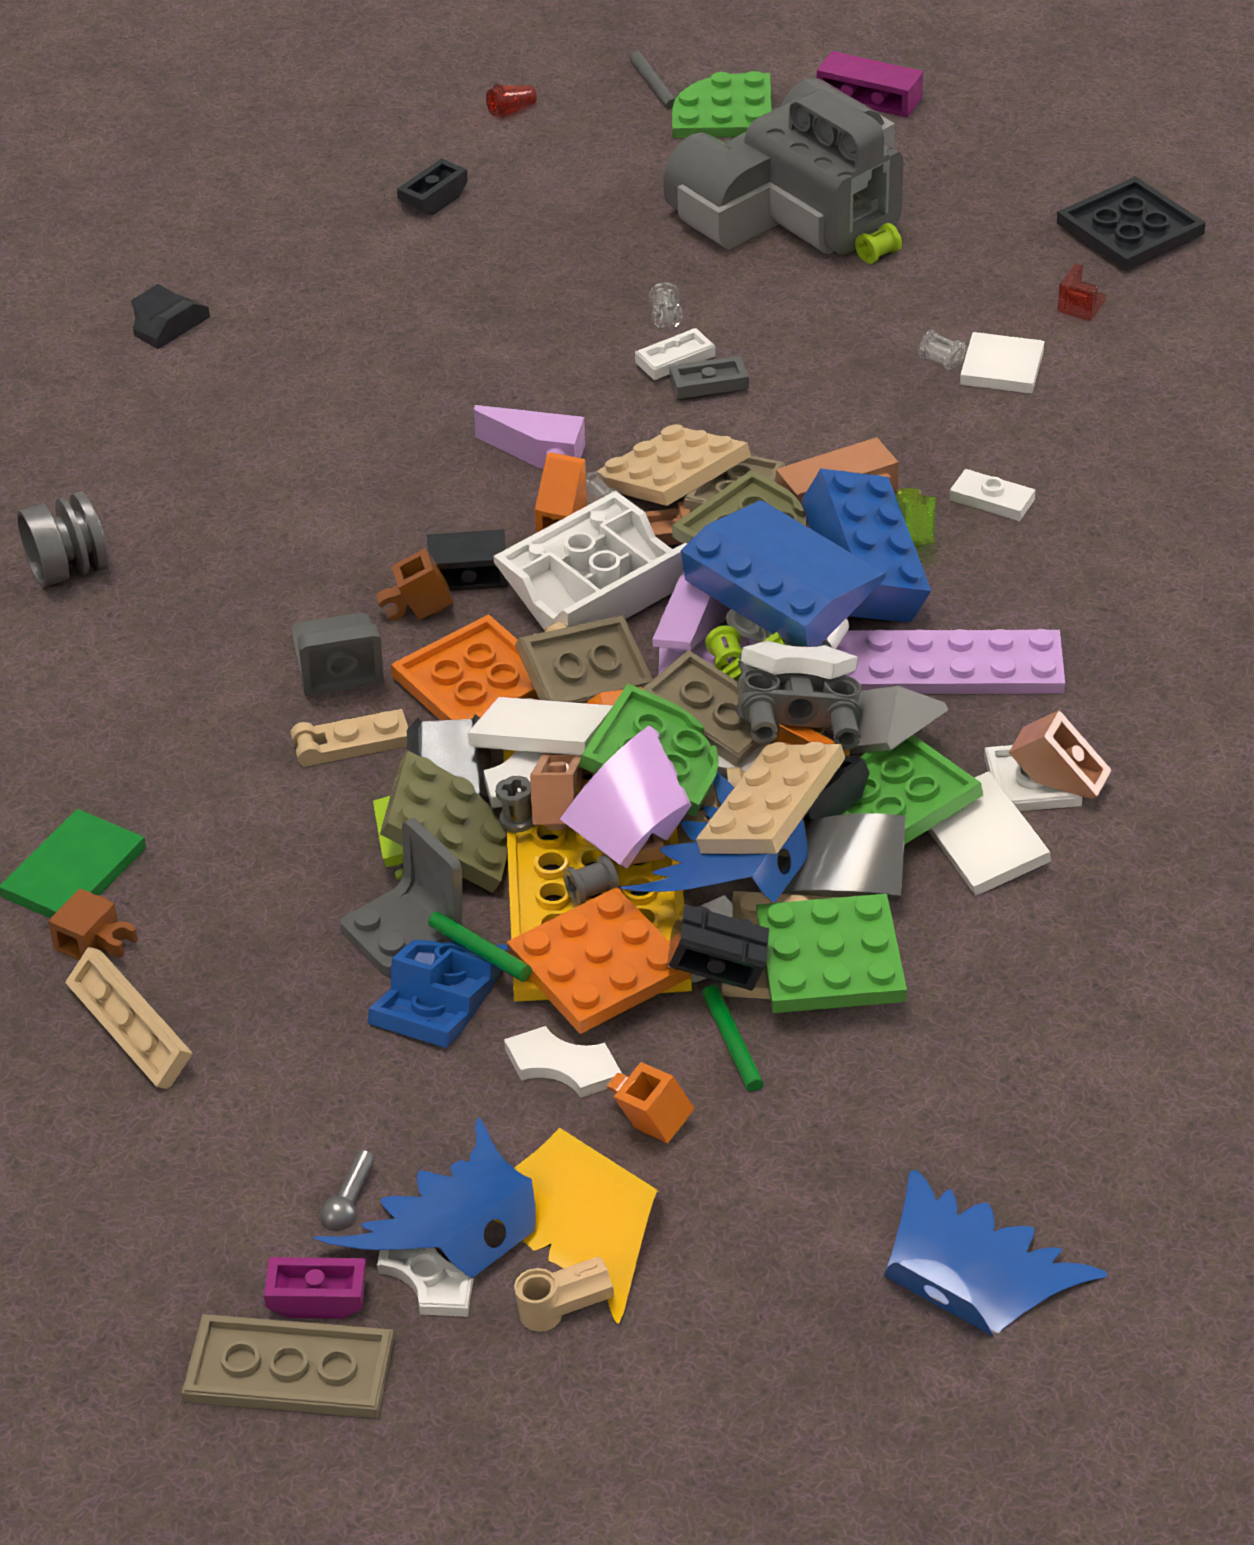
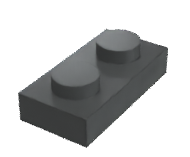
M741 356L669 366V376L677 399L749 389V376Z

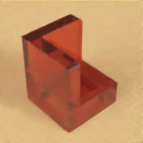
M1075 263L1059 284L1057 312L1091 321L1106 301V294L1098 292L1097 285L1083 282V265Z

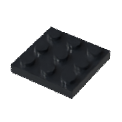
M1136 176L1057 212L1058 225L1125 271L1205 234L1206 222Z

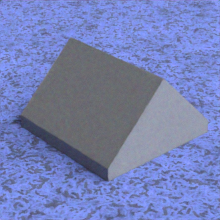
M901 686L863 690L858 701L860 717L857 721V726L861 738H858L860 743L855 748L850 749V754L891 750L948 711V708L942 701Z

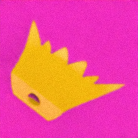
M559 1128L540 1148L514 1167L516 1171L532 1179L535 1199V1230L522 1241L530 1246L533 1251L551 1244L549 1261L562 1268H567L598 1256L602 1258L608 1269L614 1289V1297L607 1300L613 1318L619 1324L625 1310L648 1217L658 1190ZM494 1219V1221L504 1225L500 1220Z

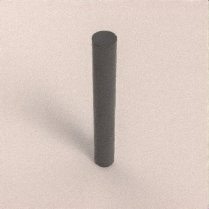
M634 51L630 55L631 62L665 107L672 109L676 98L642 53Z

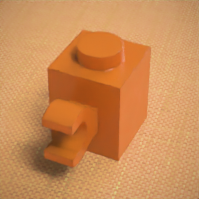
M643 1062L639 1063L629 1077L616 1073L606 1086L608 1090L616 1093L613 1096L634 1128L667 1144L695 1109L674 1076Z

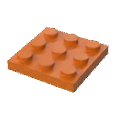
M489 614L391 664L392 677L440 721L472 719L475 714L481 718L498 697L539 699L515 647L518 639Z
M617 887L506 942L507 952L532 967L530 980L579 1034L692 977L691 973L667 967L670 942Z

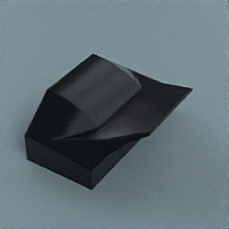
M441 158L397 188V198L423 212L434 215L460 197L468 182L467 169Z
M159 284L131 300L135 315L134 336L156 349L163 347L210 317L209 307L175 294Z
M845 755V760L803 818L815 820L842 815L858 802L863 796L870 774L864 759Z

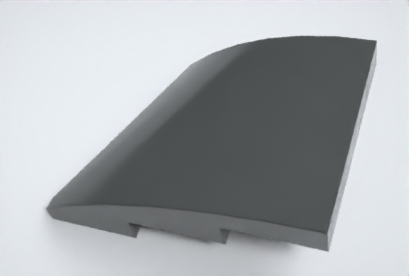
M863 813L837 815L812 820L806 829L808 858L782 894L826 897L887 894L888 901L897 902L901 897L906 816ZM790 855L781 867V873L790 866Z

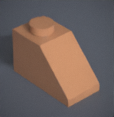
M1060 710L1024 726L1009 751V754L1035 783L1089 799L1098 796L1111 772L1110 767Z
M543 753L530 774L533 825H545L547 830H564L569 828L560 818L583 789L584 769L579 767L581 756Z

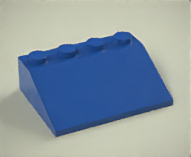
M763 500L707 524L680 550L685 581L771 634L778 632L789 645L797 647L820 646L886 578L885 573Z

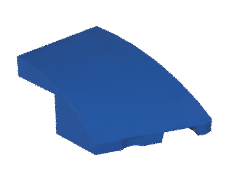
M413 940L392 958L391 989L369 1007L368 1024L447 1048L466 1027L498 980L502 970L456 942L439 943L436 941ZM497 944V947L507 952V945Z

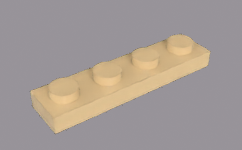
M88 947L65 983L156 1087L164 1089L171 1087L193 1053L101 950Z

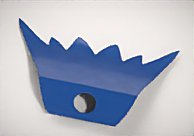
M717 772L714 786L718 800L722 805L735 787ZM704 806V810L710 819L719 809L717 807ZM803 818L781 847V849L788 851L791 861L790 866L782 873L777 864L778 853H700L696 838L708 822L681 821L682 828L695 842L667 845L661 847L660 851L667 857L682 864L653 871V874L667 876V878L620 888L631 891L667 892L694 889L752 877L763 894L775 903L808 858L807 837Z
M478 1117L474 1129L477 1133L476 1146L470 1154V1161L460 1160L450 1165L453 1176L449 1177L428 1171H419L417 1184L422 1197L388 1196L381 1198L382 1205L394 1219L362 1223L361 1226L372 1231L371 1233L351 1236H315L312 1238L327 1244L367 1250L440 1248L460 1271L473 1278L534 1232L536 1210L532 1179L516 1171L503 1159L493 1144L484 1123ZM498 1219L504 1224L506 1235L502 1244L496 1248H491L485 1243L484 1229L488 1222Z
M917 1170L910 1171L908 1176V1186L900 1225L889 1263L883 1275L993 1336L991 1330L1000 1333L1019 1316L1048 1297L1077 1284L1107 1277V1272L1093 1266L1078 1263H1052L1062 1252L1061 1248H1041L1028 1253L1027 1250L1034 1235L1033 1227H1006L994 1232L993 1211L986 1202L976 1204L957 1215V1202L952 1190L947 1189L936 1200L924 1176Z

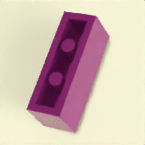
M831 51L817 69L818 79L825 81L872 110L908 118L922 99L923 71L835 51Z

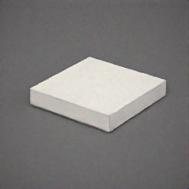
M973 332L960 374V385L1033 394L1044 352V341Z
M1013 745L986 747L984 749L987 770L1019 811L1082 806V796L1035 783L1009 754Z

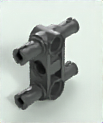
M742 653L740 654L738 665L741 670V676L737 682L739 698L736 713L741 719L750 723L751 737L755 742L760 744L773 742L777 738V725L781 724L786 726L832 729L834 743L841 744L843 750L853 749L860 743L858 738H861L858 730L857 721L860 717L858 701L861 685L856 679L846 674L832 679L801 673L774 675L744 664L741 661Z

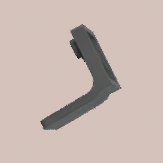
M360 612L297 622L292 625V639L305 696L384 683L380 633L378 626L370 622V617L367 613Z
M411 818L402 824L404 873L400 883L391 891L343 916L340 920L342 934L387 977H391L392 958L411 941L454 942L429 927L428 919L432 913L438 911L459 924L462 921L461 863L415 818Z

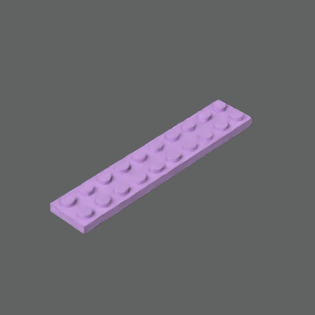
M1060 630L848 631L836 648L858 657L856 671L846 675L860 683L861 691L901 686L920 694L1065 693ZM741 636V649L760 643ZM705 637L690 651L714 666L715 657L709 654L705 646ZM723 637L722 641L726 648L728 644L725 637ZM659 647V674L687 650ZM731 657L727 658L728 663H732Z

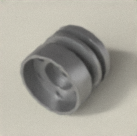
M83 491L71 494L70 504L64 497L56 499L55 518L44 503L17 511V525L21 542L31 570L42 588L68 580L69 561H71L80 575L89 573V562L95 571L108 566L104 531L97 513Z

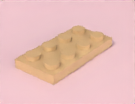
M776 742L766 745L696 838L700 853L777 854L845 760L842 745L823 744L822 742H811L804 745H786L782 742Z

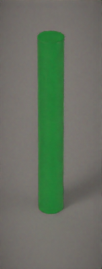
M436 911L430 915L428 919L429 927L522 982L530 977L532 973L530 965L442 913Z
M716 985L706 987L702 995L747 1091L751 1092L762 1089L764 1082L719 987Z

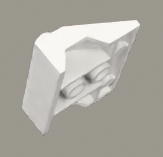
M614 491L494 556V563L545 631L548 626L555 622H562L571 627L620 615L627 619L673 593L679 577L684 573L680 550L687 543L685 542L674 549L667 546L655 536L646 513L617 491Z

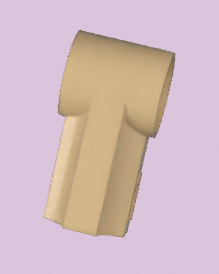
M599 1256L553 1273L541 1268L529 1269L520 1274L514 1285L520 1321L526 1328L538 1332L548 1331L556 1327L564 1314L614 1297V1289L608 1269L603 1259Z

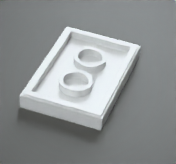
M498 697L468 732L469 746L582 756V753L613 706Z
M989 771L975 777V779L981 782L982 797L928 830L975 896L1051 862L1048 848Z

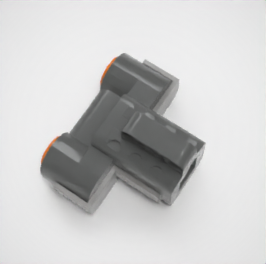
M812 77L796 84L785 96L779 108L757 118L750 124L745 133L723 143L710 134L702 132L692 134L681 141L671 153L665 167L664 198L669 205L678 210L679 217L684 223L726 249H732L768 229L780 225L823 253L830 254L835 251L840 255H846L856 250L855 241L859 235L878 231V228L885 223H891L894 226L898 224L902 213L904 160L903 155L894 149L895 123L825 81Z

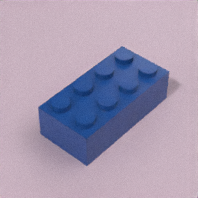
M820 468L801 500L811 530L885 573L886 577L849 616L911 622L931 593V588L889 478L879 475Z

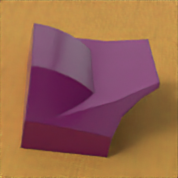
M269 1257L264 1290L265 1307L286 1318L344 1319L362 1309L366 1277L365 1258Z

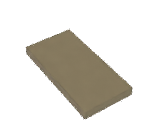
M202 1314L182 1390L183 1402L378 1418L395 1339L394 1330Z

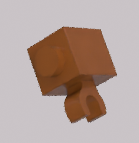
M426 548L392 565L397 585L392 588L383 589L376 595L380 608L389 603H395L393 606L385 609L389 621L400 619L405 614L408 604L420 621L431 614L439 613L446 606L454 603L446 579Z
M80 888L48 920L54 950L77 960L81 959L88 947L101 951L104 949L111 956L122 958L125 953L123 942L119 940H129L133 943L138 941L137 930L133 924L118 922L115 903L104 896H97Z

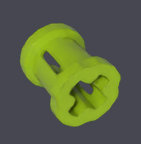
M885 223L878 228V231L859 235L855 241L856 251L862 260L868 264H873L878 261L880 256L888 252L893 254L900 250L902 239L893 224Z
M719 626L713 629L705 639V646L709 654L715 657L714 667L719 670L729 665L727 658L731 657L733 662L742 653L740 646L741 636L733 626ZM723 637H725L728 644L726 648L722 641Z

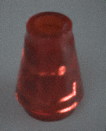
M496 84L486 93V105L492 115L500 114L502 117L533 105L537 101L536 90L532 85Z

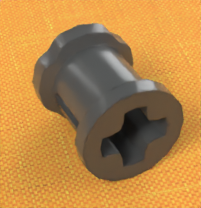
M510 776L507 779L501 780L496 785L495 793L502 804V812L500 813L502 828L513 833L530 830L535 826L532 820L531 782L523 776Z
M607 855L599 856L594 864L576 870L573 867H569L563 871L566 890L572 902L577 906L585 903L586 898L609 891L615 887L619 889L617 871Z

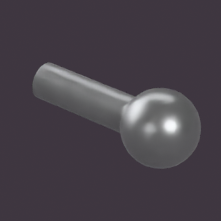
M358 1150L338 1195L329 1198L323 1203L319 1215L324 1227L339 1231L347 1229L355 1223L357 1210L354 1203L375 1160V1156L370 1152Z

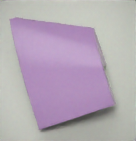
M650 726L634 736L599 769L560 818L561 821L627 869L652 833L668 840L691 807L684 788L679 785L673 763L667 758L658 739L660 738L658 731Z

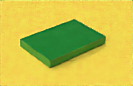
M76 809L0 884V895L9 901L51 918L79 888L94 895H100L146 848L145 837L80 809Z

